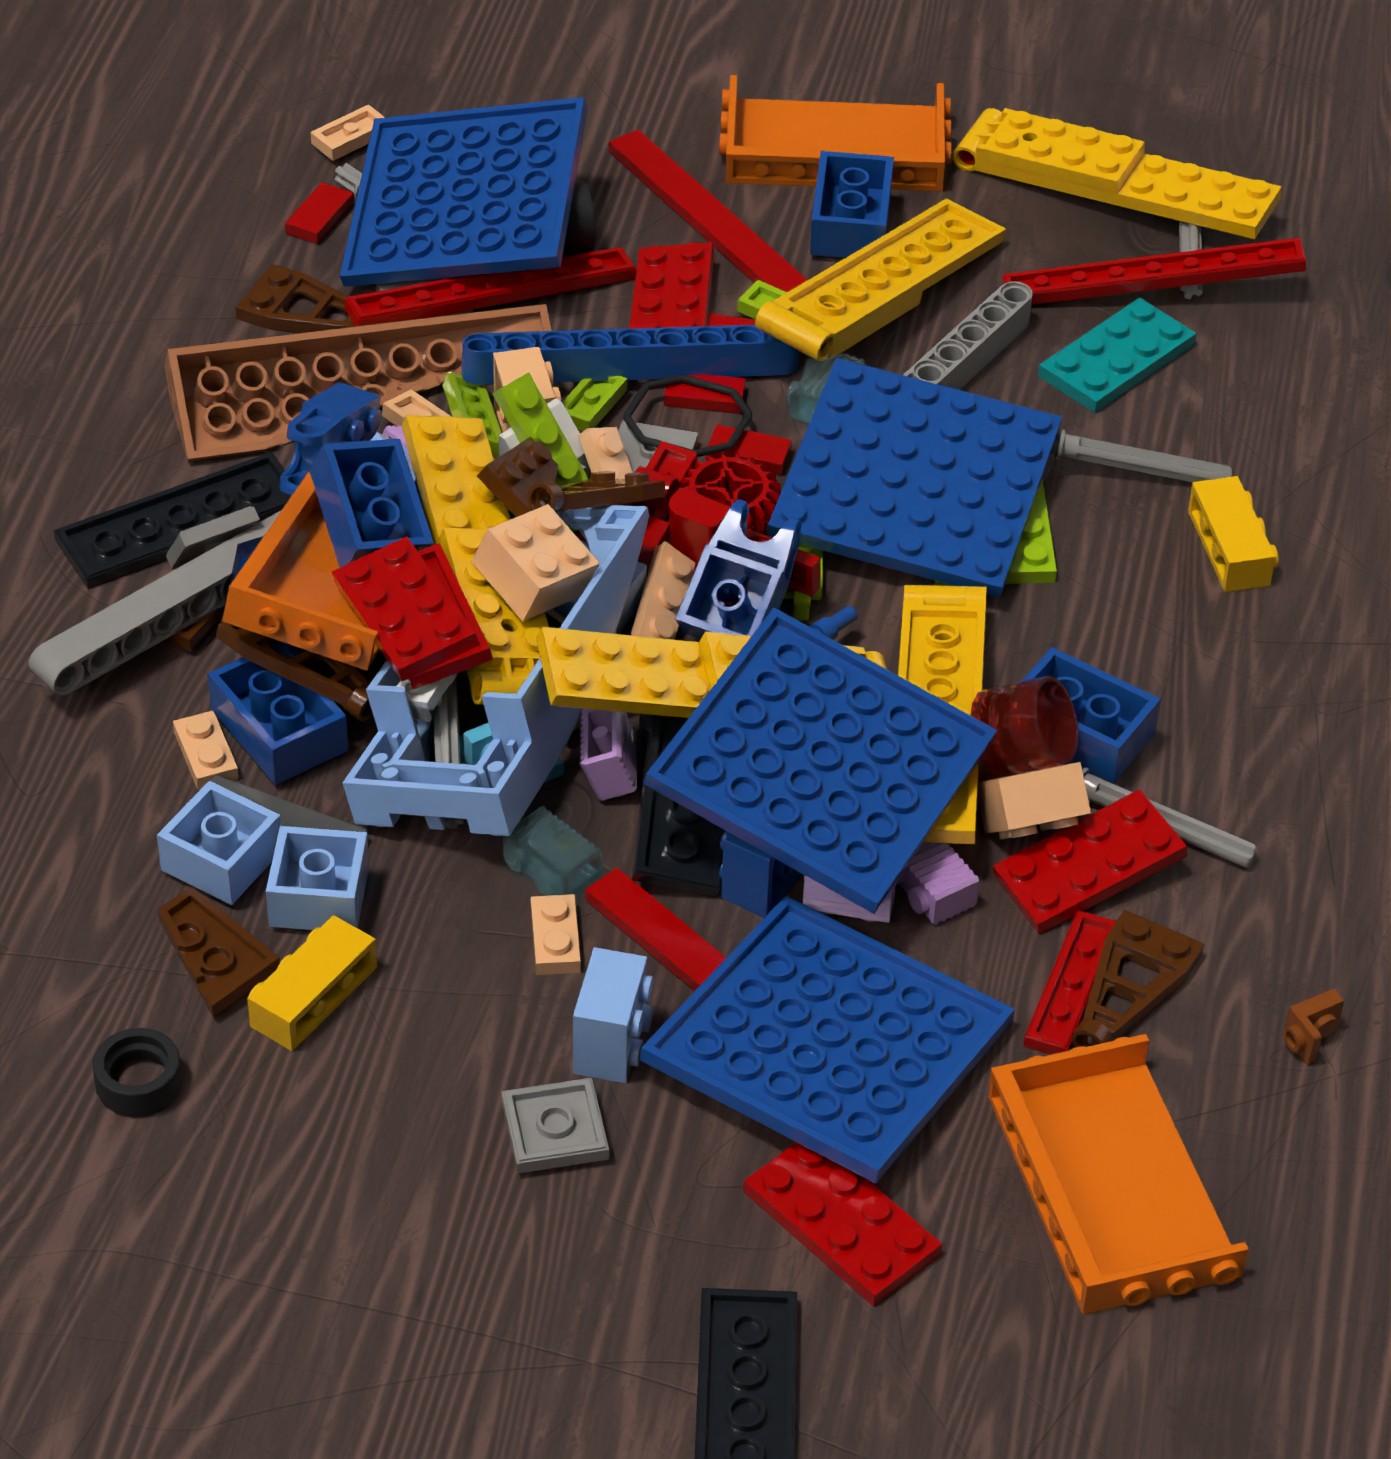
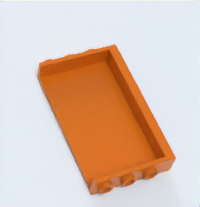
M730 75V89H722L719 155H726L725 183L816 187L821 151L894 157L891 190L943 192L945 164H950L951 98H944V83H937L935 106L737 98V75Z
M310 472L306 474L229 586L222 622L367 671L380 650L375 643L378 631L364 627L335 584L332 571L340 567Z
M1147 1034L1129 1038L1120 1037L1111 1042L1088 1047L1079 1046L1069 1051L1047 1056H1034L1024 1061L991 1068L988 1090L989 1101L1082 1315L1123 1305L1136 1306L1149 1299L1170 1294L1176 1296L1183 1295L1192 1289L1212 1284H1229L1238 1278H1242L1249 1251L1246 1242L1231 1245L1147 1068L1146 1058L1149 1046Z

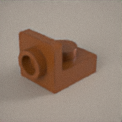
M1335 988L1289 1007L1283 1030L1284 1040L1288 1048L1292 1052L1297 1053L1306 1065L1316 1062L1321 1038L1329 1036L1338 1029L1344 999Z

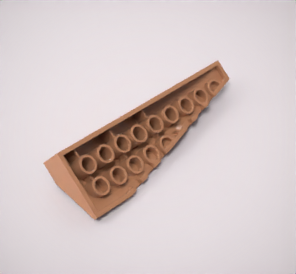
M542 304L173 348L167 350L164 369L172 409L186 459L189 462L266 452L292 442L287 438L288 424L301 413L302 403L338 382L381 395L379 406L381 408L383 403L411 389L416 393H420L443 384L447 372L461 375L463 339L468 335L476 333L552 330L547 306Z

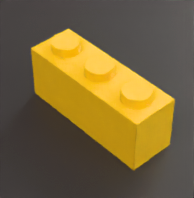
M1233 476L1192 482L1188 513L1224 592L1271 586L1273 569L1278 567V552L1275 545H1270L1266 537L1264 521L1261 517L1257 518L1253 509L1252 496L1249 491L1244 490L1239 477Z
M332 915L321 927L313 929L306 942L293 954L284 957L275 972L264 982L256 984L247 998L250 1027L288 1050L293 1051L377 968L375 938Z

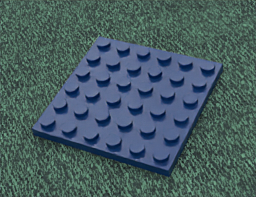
M585 98L374 119L339 276L343 286L349 287L561 267L588 111Z
M836 358L768 523L767 536H776L787 520L793 517L801 520L802 526L799 542L801 545L953 586L987 587V595L1000 598L1057 439L1062 417Z
M773 607L646 773L644 785L874 914L992 744L997 730Z
M785 896L641 1047L640 1061L877 1183L1013 1022L1015 1009Z

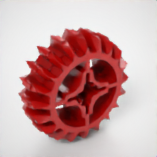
M723 453L717 459L707 455L704 463L695 461L693 469H688L687 477L682 478L681 482L682 488L730 507L738 499L746 501L749 506L747 528L765 535L768 523L782 491L780 483L776 479V473L769 472L767 464L756 465L754 457L744 460L740 458L739 453L734 458L726 457Z

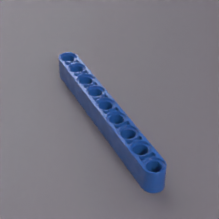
M755 325L476 333L468 335L463 339L461 376L463 380L471 384L494 385L493 353L533 347L540 348L544 362L550 361L553 371V383L580 382L582 379L591 378L592 381H609L608 377L623 376L627 380L663 379L676 375L691 376L703 374L727 377L788 375L799 369L800 351L757 329Z

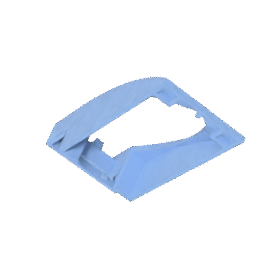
M607 505L559 511L557 515L568 527L580 531L588 543L590 552L600 562L592 580L566 617L560 629L614 634L629 592L649 519L648 507ZM508 509L510 519L516 518V516ZM539 658L516 694L487 692L482 695L493 740L476 765L429 762L434 734L433 710H429L432 717L430 722L414 719L406 688L397 686L400 678L389 662L386 661L366 689L378 732L343 781L354 823L377 827H394L400 816L405 814L424 816L429 829L445 830L451 818L467 819L471 833L510 836L558 760L581 716L580 712L583 708L550 705L541 659Z

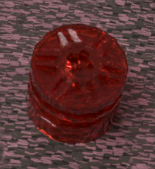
M1044 676L1025 680L1016 686L1007 684L999 688H988L978 692L974 698L970 716L997 730L992 744L981 758L983 766L992 775L1005 777L1015 772L1020 774L1032 768L1045 769L1065 765L1072 761L1078 743L1077 717L1073 702L1066 688L1057 678Z

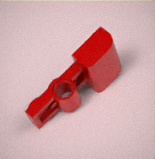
M663 441L660 442L646 467L639 466L634 473H649V480L665 481V497L624 504V506L648 507L649 519L637 561L647 565L646 578L655 547L665 541L670 544V523L665 521L669 514V500L681 487L682 478L687 477L688 469H693L695 461H698L697 452ZM579 531L577 535L578 539L587 542L584 536Z
M680 487L669 500L670 545L696 563L693 571L694 575L705 545H709L730 506ZM748 528L746 530V537L754 542H765L772 539ZM798 549L788 588L813 597L820 589L821 558Z

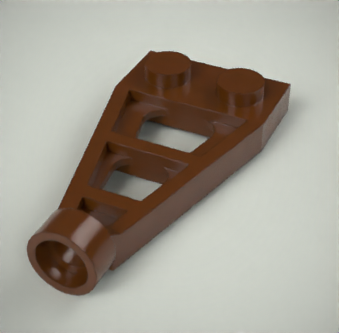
M271 264L235 307L238 320L273 330L307 333L356 327L349 316L345 321L324 319L333 307L346 312L344 304L345 298L348 296L305 273ZM300 294L306 295L318 302L309 314L285 312L288 306Z
M612 471L591 472V479L573 482L560 487L554 482L535 484L528 492L527 502L531 511L549 504L558 513L559 511L646 501L665 497V481L649 480V473L625 474V479H615V472Z
M225 622L218 624L216 638L247 660L341 704L349 714L361 722L368 720L373 715L366 692L369 682L354 666L307 650L294 658L288 657L270 647L277 643L278 640ZM323 660L336 674L327 678L309 668Z
M1124 909L1105 938L1084 1018L1072 1035L1074 1047L1093 1046L1111 1042L1122 1037L1185 983L1203 954L1204 943ZM1125 958L1156 971L1159 975L1146 986H1141L1118 976L1117 973L1120 962ZM1108 991L1134 1002L1124 1014L1101 1006Z

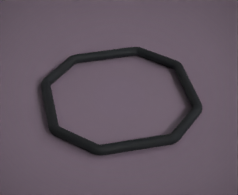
M676 375L643 384L623 415L624 421L640 443L657 448L661 441L645 437L631 417L648 390L683 382L731 395L745 414L726 443L697 450L681 447L697 452L698 457L732 449L752 419L751 409L737 390L687 375Z

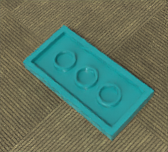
M1139 297L1039 364L1038 377L1093 413H1096L1194 346L1197 333Z

